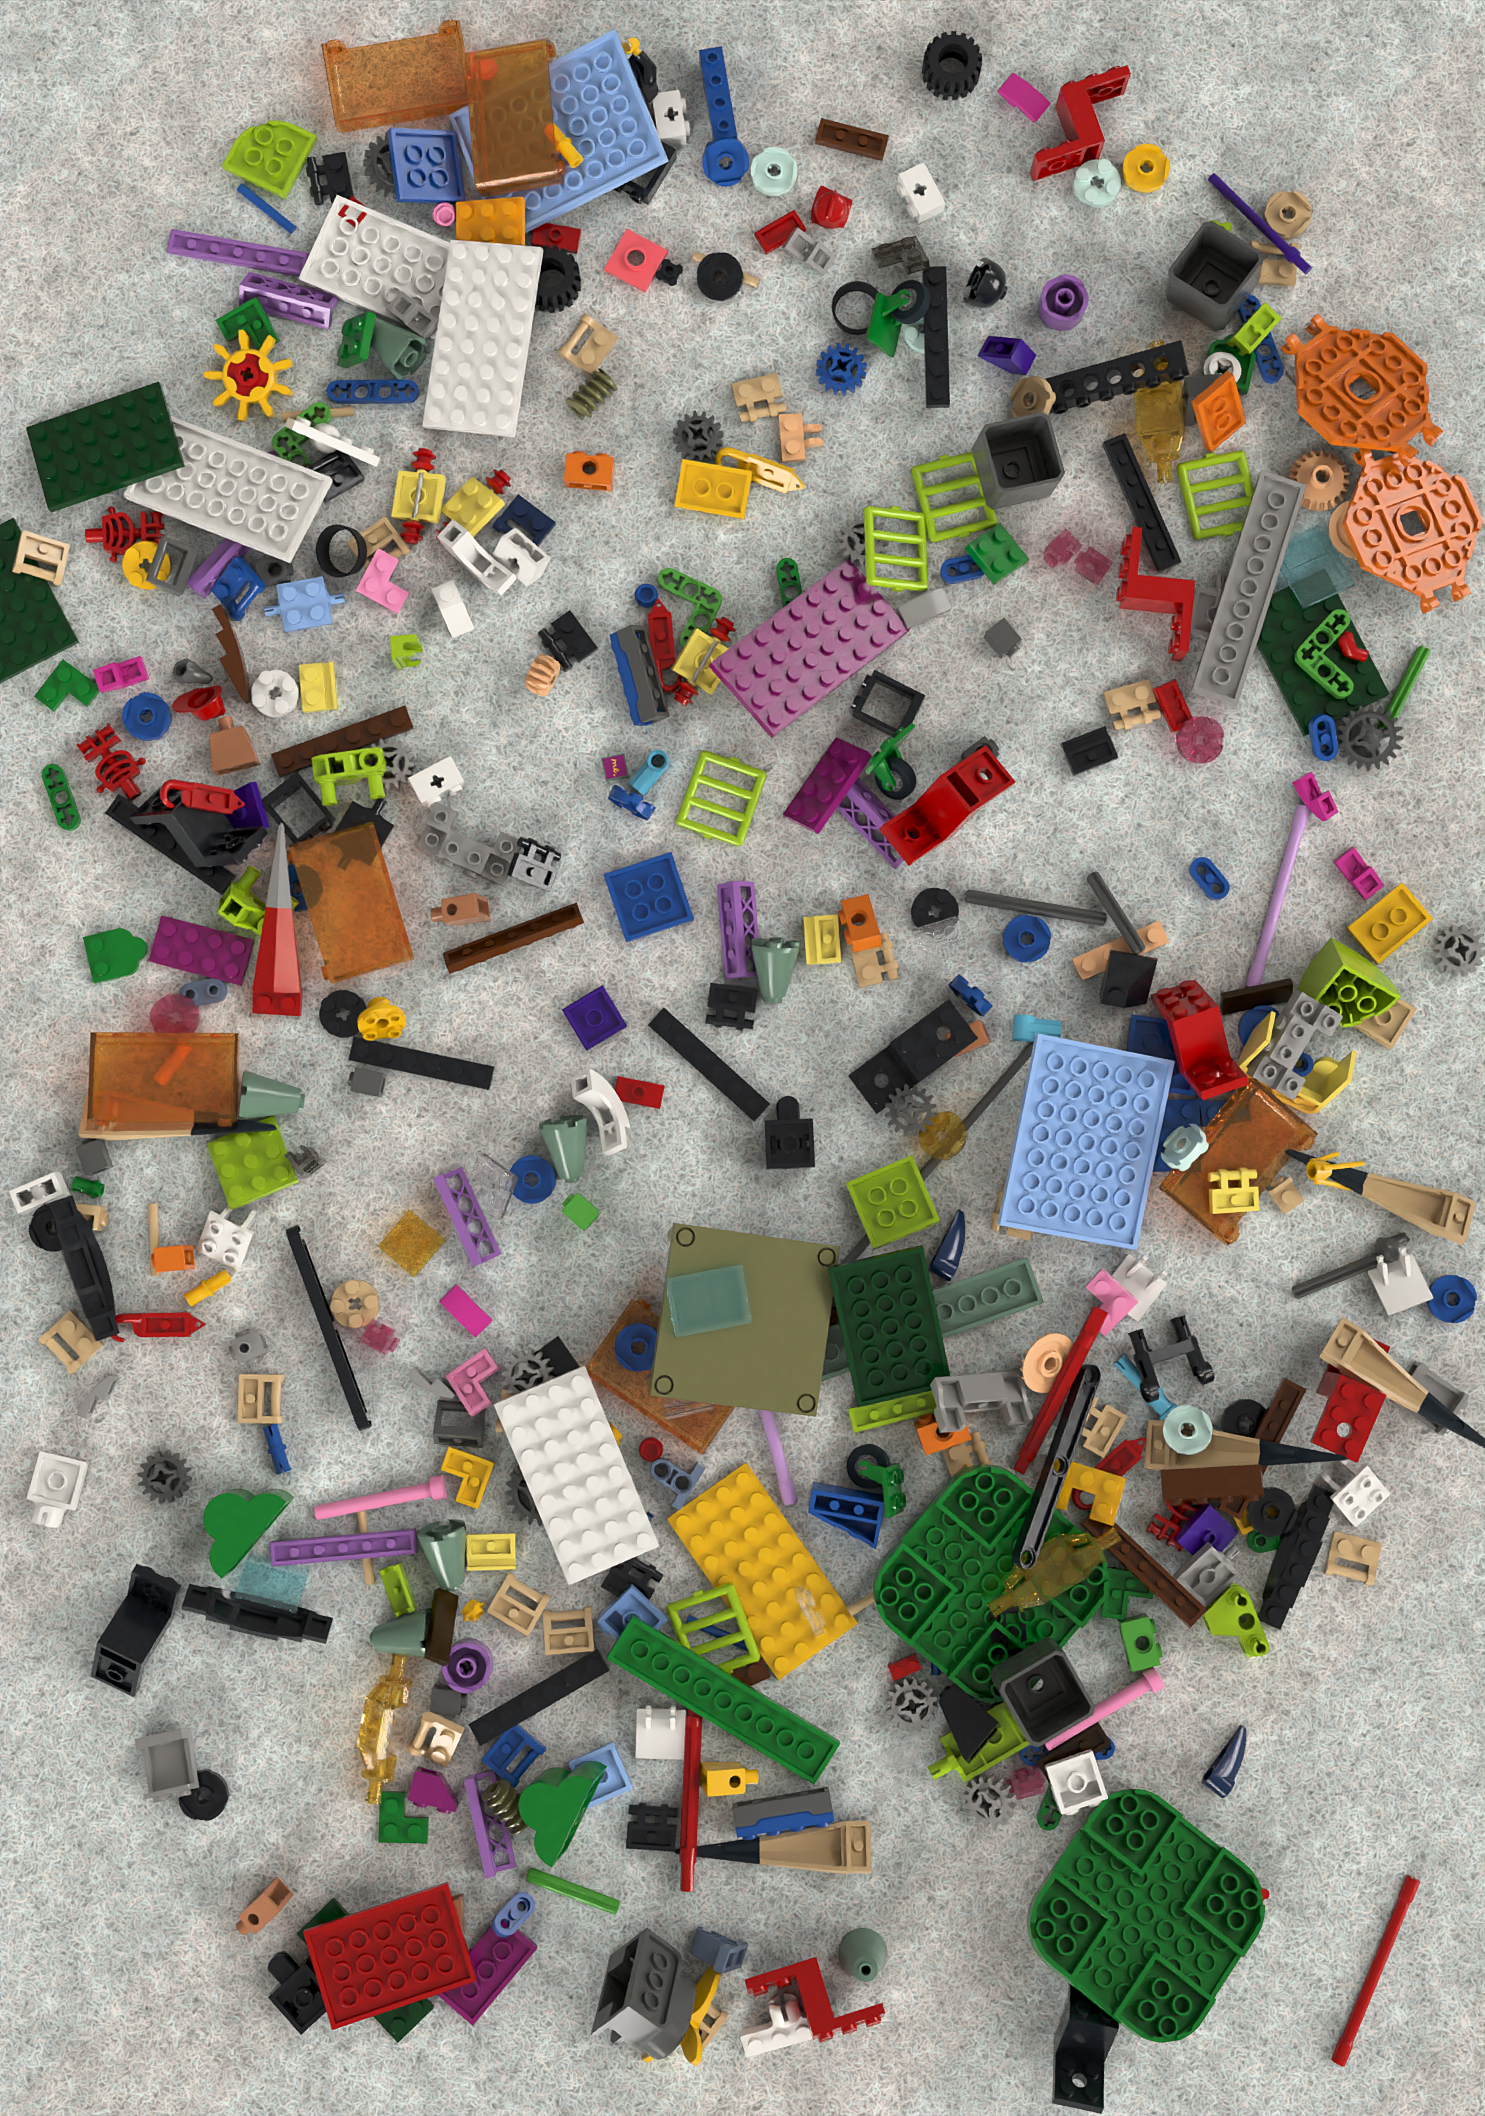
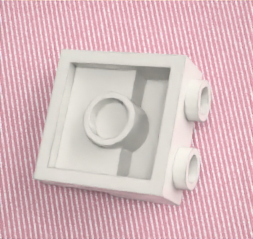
M1091 1749L1045 1765L1051 1784L1050 1787L1061 1814L1072 1815L1079 1812V1809L1082 1807H1095L1102 1800L1108 1799Z

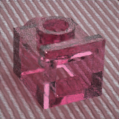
M1065 529L1045 548L1043 552L1045 555L1044 560L1052 568L1060 563L1065 565L1074 556L1072 551L1077 554L1082 544Z
M1089 546L1086 552L1081 550L1073 562L1076 564L1074 571L1092 582L1095 586H1098L1110 569L1113 561ZM1093 564L1095 569L1091 570L1086 565Z
M372 1319L360 1341L384 1355H387L389 1351L393 1353L401 1340L393 1335L394 1330L384 1324L379 1327L377 1325L379 1320Z
M1037 1765L1031 1766L1032 1770L1029 1771L1027 1768L1017 1769L1013 1772L1014 1775L1009 1776V1779L1005 1780L1006 1785H1011L1009 1793H1014L1017 1800L1045 1792Z

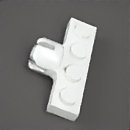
M297 416V419L294 420L288 417L285 426L309 437L312 446L320 452L329 454L339 450L377 467L380 458L373 455L374 449L362 444L360 448L353 446V440L340 435L338 429L334 426L320 423L312 428L310 427L311 422Z
M784 1992L783 1995L786 2003L781 2004L779 1995H775L768 2004L772 2020L762 2025L740 2030V2038L746 2057L812 2040L805 2012L800 2011L796 1996ZM831 2005L833 2016L836 2018L838 2015L835 2005Z

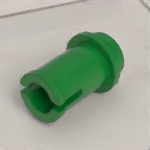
M75 1176L71 1190L91 1195L93 1199H96L97 1197H102L105 1184L101 1183L100 1180L91 1181Z

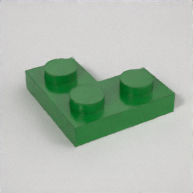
M257 297L216 319L227 342L238 338L239 330L249 333L258 351L268 335L276 340L275 344L281 341Z
M62 659L34 697L55 712L68 694H71L88 707L100 691L95 682Z
M1107 1567L1109 1588L1106 1598L1101 1605L1100 1616L1126 1620L1129 1596L1153 1599L1154 1594L1130 1571Z
M381 1791L378 1843L427 1844L429 1817L405 1816V1791Z

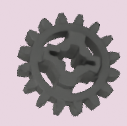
M693 411V417L684 414L685 421L678 420L677 425L679 428L673 429V434L676 435L673 437V444H678L675 447L676 452L683 451L682 459L689 456L692 461L699 459V462H703V458L712 461L711 454L716 455L719 451L717 447H723L721 438L724 437L723 431H718L721 428L720 422L714 424L715 417L712 415L709 419L706 418L705 411H703L701 416H698L696 411ZM710 430L713 432L714 435L713 441H711V438L708 437ZM683 433L687 438H689L686 441V445L683 443L682 440ZM694 435H702V439L697 438L696 440H694Z
M907 1084L904 1085V1091L902 1092L899 1088H896L895 1092L897 1095L893 1096L890 1094L888 1096L892 1102L885 1103V1107L889 1108L890 1112L884 1115L892 1119L888 1125L895 1124V1132L897 1133L902 1129L904 1136H907L909 1131H912L913 1136H917L918 1129L923 1133L926 1132L924 1125L932 1126L933 1123L929 1118L936 1117L937 1115L931 1112V1109L937 1107L936 1104H930L929 1102L933 1096L929 1095L926 1097L924 1095L926 1092L925 1088L920 1092L917 1091L918 1087L916 1084L912 1090H909ZM912 1094L920 1097L924 1103L919 1104L913 1100ZM903 1096V1105L900 1108L894 1109L897 1100ZM908 1104H911L913 1108H922L914 1112L913 1117H910L909 1113H899L906 1109ZM926 1112L925 1119L918 1125L917 1117L920 1113ZM896 1117H902L907 1120L909 1126L901 1124Z
M166 1450L163 1456L161 1451L155 1452V1458L152 1455L146 1457L149 1463H141L140 1466L144 1469V1472L137 1473V1476L142 1477L143 1481L138 1483V1486H145L146 1489L142 1494L150 1493V1501L158 1497L159 1504L164 1503L166 1498L169 1503H172L175 1500L174 1495L177 1498L183 1497L181 1490H189V1486L185 1483L192 1480V1477L187 1476V1472L192 1469L191 1467L185 1468L184 1464L187 1462V1459L180 1461V1453L177 1452L171 1456V1451ZM167 1461L172 1462L177 1468L174 1469L169 1466ZM154 1466V1467H155V1471H154L153 1475L150 1476V1471H151L152 1467ZM163 1473L168 1475L174 1474L166 1480H155V1478L160 1477ZM180 1477L179 1484L174 1490V1482ZM152 1485L159 1487L161 1492L157 1491Z

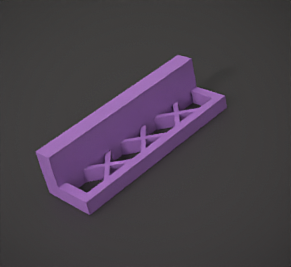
M248 272L239 284V306L257 297L267 314L327 330L331 327L332 311L338 303V297L252 272Z
M225 538L189 577L187 585L205 599L211 593L212 586L215 585L232 560L238 556L243 558L251 548Z
M857 778L846 794L851 799V806H845L841 802L837 809L896 869L904 861L903 858L900 856L897 860L891 854L890 846L892 845L885 836L884 841L878 840L874 836V829H879L884 823L895 817V815ZM857 812H863L867 816L868 824L861 823L858 820ZM907 831L911 838L916 839L910 831Z
M730 881L718 884L717 893L725 979L757 977L751 949L752 939L759 938L754 882ZM740 887L746 888V900L741 897ZM744 911L749 916V922L747 924L743 920L742 914ZM746 935H748L751 939V945L749 948L745 944ZM748 958L753 962V971H747Z
M459 1167L449 1173L433 1178L472 1265L477 1266L501 1255V1251L463 1168ZM460 1174L463 1181L460 1192L450 1188L447 1181L448 1178ZM465 1187L469 1195L463 1193ZM453 1192L459 1194L457 1200L455 1199ZM461 1196L472 1200L473 1206L470 1214L460 1210L458 1204ZM474 1209H476L478 1216L473 1215ZM463 1214L469 1216L467 1222L465 1221ZM471 1217L481 1220L483 1228L480 1235L470 1232L468 1225ZM484 1231H486L488 1238L482 1237ZM472 1236L478 1238L477 1244L475 1243ZM481 1239L491 1242L495 1252L482 1257L478 1250Z
M493 1770L467 1775L464 1779L485 1878L494 1877L499 1871L517 1866L509 1830L505 1827L506 1821L500 1823L496 1820L500 1814L492 1818L484 1812L483 1807L487 1800L482 1803L481 1795L484 1791L479 1789L477 1779L491 1776L492 1783L498 1781ZM486 1819H488L489 1821H491V1823H490L489 1826H487V1821H486ZM493 1824L503 1829L504 1835L499 1843L489 1835V1830ZM504 1839L506 1842V1847L502 1845ZM491 1843L497 1846L494 1851ZM499 1848L508 1853L510 1863L496 1866L494 1855Z

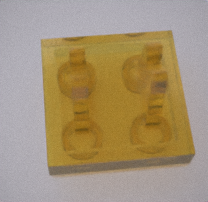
M409 1209L378 1247L415 1278L447 1240Z

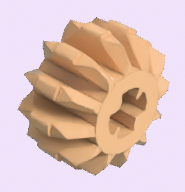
M540 654L531 663L526 676L525 687L536 695L546 696L557 681L560 673V663L549 655Z

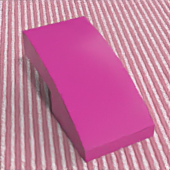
M1011 73L997 90L1011 106H1017L1032 122H1036L1051 104L1039 91L1015 73Z
M141 656L119 664L113 662L93 670L101 693L122 689L149 680Z
M1312 772L1306 773L1292 782L1302 801L1321 821H1326L1339 812L1330 791L1321 793Z
M1350 847L1333 861L1364 900H1367L1385 886L1371 866H1367L1355 847Z
M457 1284L439 1300L475 1338L493 1321Z

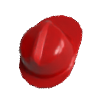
M820 186L811 210L812 223L826 229L844 228L853 200L837 193V190L833 191Z
M216 685L193 689L178 696L174 700L172 708L179 713L190 712L202 721L223 716L226 711L220 695L222 687Z

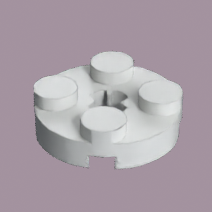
M281 670L263 671L254 681L251 697L253 704L263 715L270 718H280L289 712L291 713L296 708L300 692L297 683L288 673ZM279 688V692H282L281 697H276L275 700L270 699L272 696L269 695V692Z

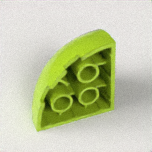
M1330 937L1311 961L1298 987V991L1305 993L1342 1015L1343 1018L1338 1024L1342 1028L1362 1024V1020L1374 1015H1381L1401 998L1395 985L1380 969L1365 957Z

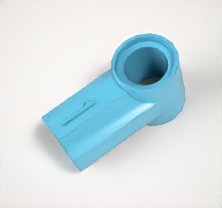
M662 750L652 751L628 784L645 796L661 775L669 769L670 760L667 754ZM658 756L665 758V763L660 768L653 766V760Z
M1014 1015L1012 1039L1015 1041L1033 1042L1036 1033L1060 1038L1061 1021L1036 1019L1035 1016Z

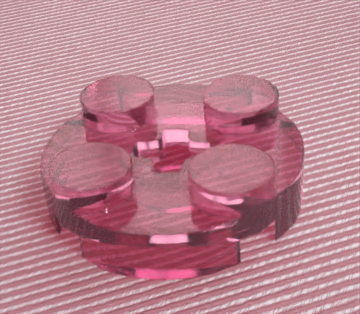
M1204 716L1191 717L1180 726L1178 733L1175 735V743L1179 753L1185 760L1195 764L1209 763L1215 760L1222 752L1224 731L1221 725L1213 718ZM1197 735L1205 736V738L1203 739V746L1201 744H1196Z
M169 993L153 1005L150 1012V1022H152L154 1032L161 1039L168 1042H179L188 1039L197 1030L200 1022V1010L190 998L181 994ZM176 1012L179 1014L181 1022L177 1021L174 1024L171 1022L172 1018L169 1017V1013L174 1014Z

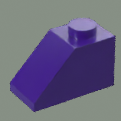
M988 336L978 354V357L1017 375H1026L1037 356L1022 339Z

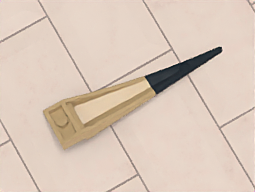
M87 1090L78 1135L81 1138L111 1141L274 1131L277 1128L272 1124L189 1110L113 1091Z
M1292 1149L1285 1151L1287 1155L1305 1165L1310 1162L1311 1158H1317ZM1353 1168L1334 1169L1331 1176H1329L1334 1181L1436 1237L1440 1235L1461 1246L1467 1240L1476 1202L1452 1191L1412 1184Z
M1344 1317L1341 1318L1319 1355L1321 1359L1339 1369V1373L1386 1394L1387 1398L1485 1448V1438L1420 1385L1362 1328Z
M1148 1420L1145 1469L1161 1471L1255 1464L1269 1466L1347 1460L1344 1455L1290 1446L1213 1430L1211 1442L1202 1452L1195 1455H1181L1171 1449L1165 1441L1163 1435L1165 1421ZM1184 1424V1429L1181 1431L1182 1435L1185 1436L1186 1434V1437L1192 1436V1431L1195 1430L1194 1426L1191 1425L1189 1427L1188 1424Z
M843 1821L826 1827H812L798 1832L790 1831L774 1836L757 1837L751 1840H737L697 1846V1857L844 1875L871 1874L870 1821ZM676 1849L674 1853L680 1855V1849Z

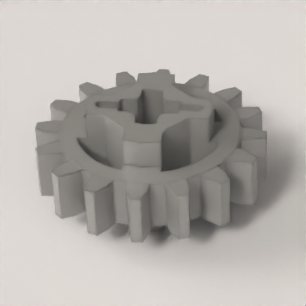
M855 515V522L848 519L846 521L847 528L841 527L840 532L843 535L838 536V541L842 542V544L839 545L838 549L839 551L845 550L843 554L844 559L850 557L851 564L859 561V566L862 567L864 562H866L865 555H862V553H865V542L863 544L859 542L860 539L865 537L864 528H856L864 527V518L860 520L859 516ZM874 517V530L882 531L884 523L882 522L877 525V517ZM848 539L854 544L853 550L850 548L848 544ZM874 539L875 553L886 554L887 549L884 547L889 546V541L879 540L878 542V540Z
M390 737L388 743L379 739L380 745L376 746L372 743V748H383L385 761L389 760L394 765L392 768L386 765V773L382 776L383 784H385L388 791H390L391 785L400 789L399 783L403 782L407 785L408 782L405 778L413 776L410 769L416 768V765L410 761L415 756L414 754H407L410 748L408 745L402 748L403 742L401 740L394 744L393 739ZM387 749H394V750H395V751H393V752H384V750H387ZM370 758L367 764L373 767L375 758ZM405 759V767L401 771L400 764ZM386 775L395 776L393 779H385L384 777Z
M1452 925L1449 930L1444 929L1441 931L1443 936L1435 937L1438 944L1433 945L1432 949L1437 950V954H1434L1432 958L1439 959L1436 966L1440 967L1443 965L1445 967L1443 970L1444 974L1452 971V977H1456L1460 972L1461 976L1464 977L1468 975V971L1471 973L1477 971L1475 965L1480 966L1483 964L1479 958L1485 956V952L1481 951L1485 943H1479L1478 941L1482 937L1481 934L1473 935L1474 928L1466 931L1465 925L1459 926L1458 929L1456 925ZM1449 939L1450 944L1447 949H1444L1445 943ZM1462 948L1463 953H1456L1455 949ZM1473 952V957L1471 961H1469V956ZM1447 958L1454 961L1455 965L1451 964Z
M530 1349L527 1355L524 1350L519 1351V1357L515 1354L511 1355L512 1362H505L504 1364L508 1370L501 1374L507 1377V1380L502 1382V1384L510 1386L507 1393L515 1392L517 1394L524 1390L520 1389L516 1384L525 1387V1390L538 1385V1381L542 1376H544L543 1382L555 1378V1376L550 1375V1372L555 1368L547 1366L550 1359L543 1360V1352L534 1355V1350ZM532 1361L539 1364L540 1368L534 1366ZM519 1363V1370L517 1374L514 1375V1369ZM526 1373H537L530 1379H520Z
M913 1677L910 1683H908L906 1678H903L902 1685L895 1682L896 1690H888L891 1699H885V1704L891 1706L886 1709L887 1714H893L890 1718L891 1723L898 1721V1729L901 1730L905 1725L909 1733L912 1727H916L917 1731L920 1732V1725L922 1724L928 1728L929 1723L927 1720L929 1718L935 1720L936 1717L932 1711H936L939 1708L938 1705L933 1704V1702L938 1700L937 1695H930L933 1692L932 1686L925 1688V1680L918 1684L916 1677ZM912 1689H917L925 1695L918 1696L913 1693ZM904 1692L902 1700L896 1703L897 1697L900 1693ZM909 1700L918 1703L915 1704L914 1710H910V1707H905L909 1705ZM927 1707L925 1714L920 1718L919 1715L922 1709ZM906 1714L911 1717V1720H906L900 1715Z
M983 1773L980 1777L975 1776L965 1787L966 1792L963 1794V1798L967 1799L963 1806L970 1808L968 1816H976L975 1823H979L981 1820L985 1828L991 1823L995 1829L999 1824L1004 1826L1014 1815L1013 1810L1017 1804L1012 1801L1016 1795L1009 1793L1011 1785H1003L1004 1778L997 1781L995 1774L988 1778L986 1773ZM979 1788L980 1791L978 1792V1796H976V1791Z

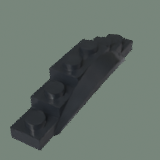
M73 1195L47 1203L62 1248L61 1253L94 1340L97 1342L119 1334L120 1332L115 1320V1301L108 1268L90 1226L82 1213L77 1210Z
M1313 1484L1307 1501L1303 1502L1297 1510L1296 1521L1293 1527L1284 1533L1273 1558L1262 1595L1263 1604L1258 1614L1259 1621L1281 1630L1289 1608H1293L1301 1587L1305 1586L1323 1542L1321 1539L1330 1518L1328 1516L1334 1504L1330 1496L1334 1493Z
M189 1584L182 1604V1610L205 1615L208 1621L229 1625V1630L275 1641L280 1637L301 1643L302 1639L326 1644L333 1622L332 1617L319 1615L312 1610L211 1586L202 1587Z

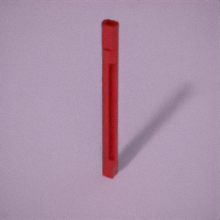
M1094 1305L1018 1453L1019 1457L1013 1469L1023 1475L1030 1462L1034 1461L1108 1315V1312Z
M690 1709L687 1710V1715L685 1716L679 1855V1862L681 1863L680 1890L682 1892H693L694 1863H696L702 1716Z

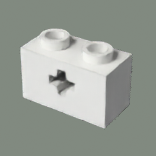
M679 90L658 93L652 100L656 131L660 141L669 146L687 144L686 136H690L689 121H684L683 114L687 113L685 98H680Z
M924 162L899 174L896 185L897 192L901 198L905 197L908 203V213L911 218H916L918 224L944 212L945 201Z
M516 527L501 537L492 555L493 558L511 571L527 587L542 576L551 559Z
M451 756L409 777L424 807L426 805L433 807L435 802H442L441 798L448 794L454 796L463 791L462 787L466 785ZM436 779H439L440 781H442V782H441V785H442L441 788H438V787L435 785V784H436V783H435V780H436Z
M59 1172L50 1173L9 1191L18 1214L30 1213L47 1203L71 1195L63 1174Z

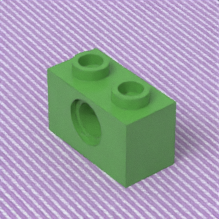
M571 1193L562 1203L564 1206L562 1212L583 1231H586L602 1213L580 1193L576 1195Z
M1144 1613L1128 1617L1126 1620H1117L1129 1669L1134 1672L1161 1665L1159 1658L1163 1657L1159 1642L1155 1643L1153 1634L1157 1633L1153 1618L1149 1619V1616ZM1140 1636H1145L1147 1639L1145 1646L1136 1647V1639Z

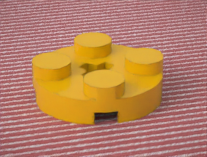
M1140 144L1128 152L1122 165V175L1128 187L1141 193H1149L1161 188L1166 182L1170 171L1169 159L1161 152L1162 149L1153 144ZM1148 164V168L1152 169V171L1144 173L1140 167Z
M140 541L126 551L122 561V568L125 577L131 585L145 590L158 588L146 581L148 572L140 566V564L144 563V559H148L149 563H152L158 547L157 543ZM167 552L157 579L164 582L169 577L172 568L171 559Z

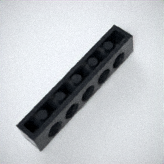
M1179 340L1046 378L1045 380L1050 384L1056 396L1050 414H1063L1073 407L1084 408L1089 406L1091 402L1098 400L1105 402L1112 400L1116 395H1131L1141 388H1156L1166 381L1177 382L1184 379V376L1190 374L1182 341ZM1160 363H1168L1166 369L1157 370V366ZM1136 370H1145L1142 376H1133ZM1114 376H1121L1119 382L1115 384L1110 383ZM1090 383H1098L1095 389L1087 390V386ZM1075 389L1071 396H1064L1066 390Z

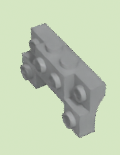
M435 802L417 848L441 858V863L447 867L454 869L456 865L463 868L462 873L476 879L478 875L505 887L510 877L507 873L514 853H520L522 847L517 845L518 839L500 832L494 847L490 848L453 831L452 828L459 813Z
M1295 989L1283 1011L1274 1021L1270 1043L1255 1057L1246 1074L1285 1097L1295 1100L1306 1079L1293 1072L1292 1069L1315 1030L1331 1037L1343 1016Z
M983 1371L979 1374L961 1373L957 1376L935 1377L930 1386L937 1405L934 1409V1415L940 1433L962 1431L967 1425L965 1412L1000 1409L1006 1427L1028 1425L1033 1415L1027 1399L1025 1381L1021 1378L1023 1375L1022 1371L994 1373Z

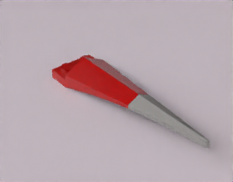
M280 823L253 981L252 1013L301 1016L303 990L292 912L285 830L283 823Z

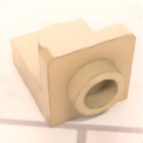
M1279 1176L1270 1183L1272 1187L1267 1192L1282 1213L1286 1214L1305 1200L1293 1185L1291 1177L1283 1178Z
M75 1203L77 1210L82 1213L85 1219L92 1220L94 1215L93 1230L103 1231V1226H107L109 1220V1213L106 1212V1207Z

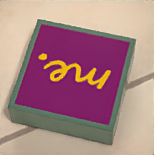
M624 753L601 758L606 782L629 778Z

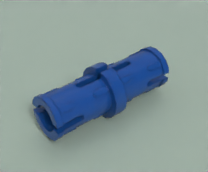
M278 1424L262 1428L269 1447L267 1452L271 1454L276 1475L283 1473V1470L284 1472L290 1471L291 1468L285 1453L287 1447L286 1444L282 1443Z

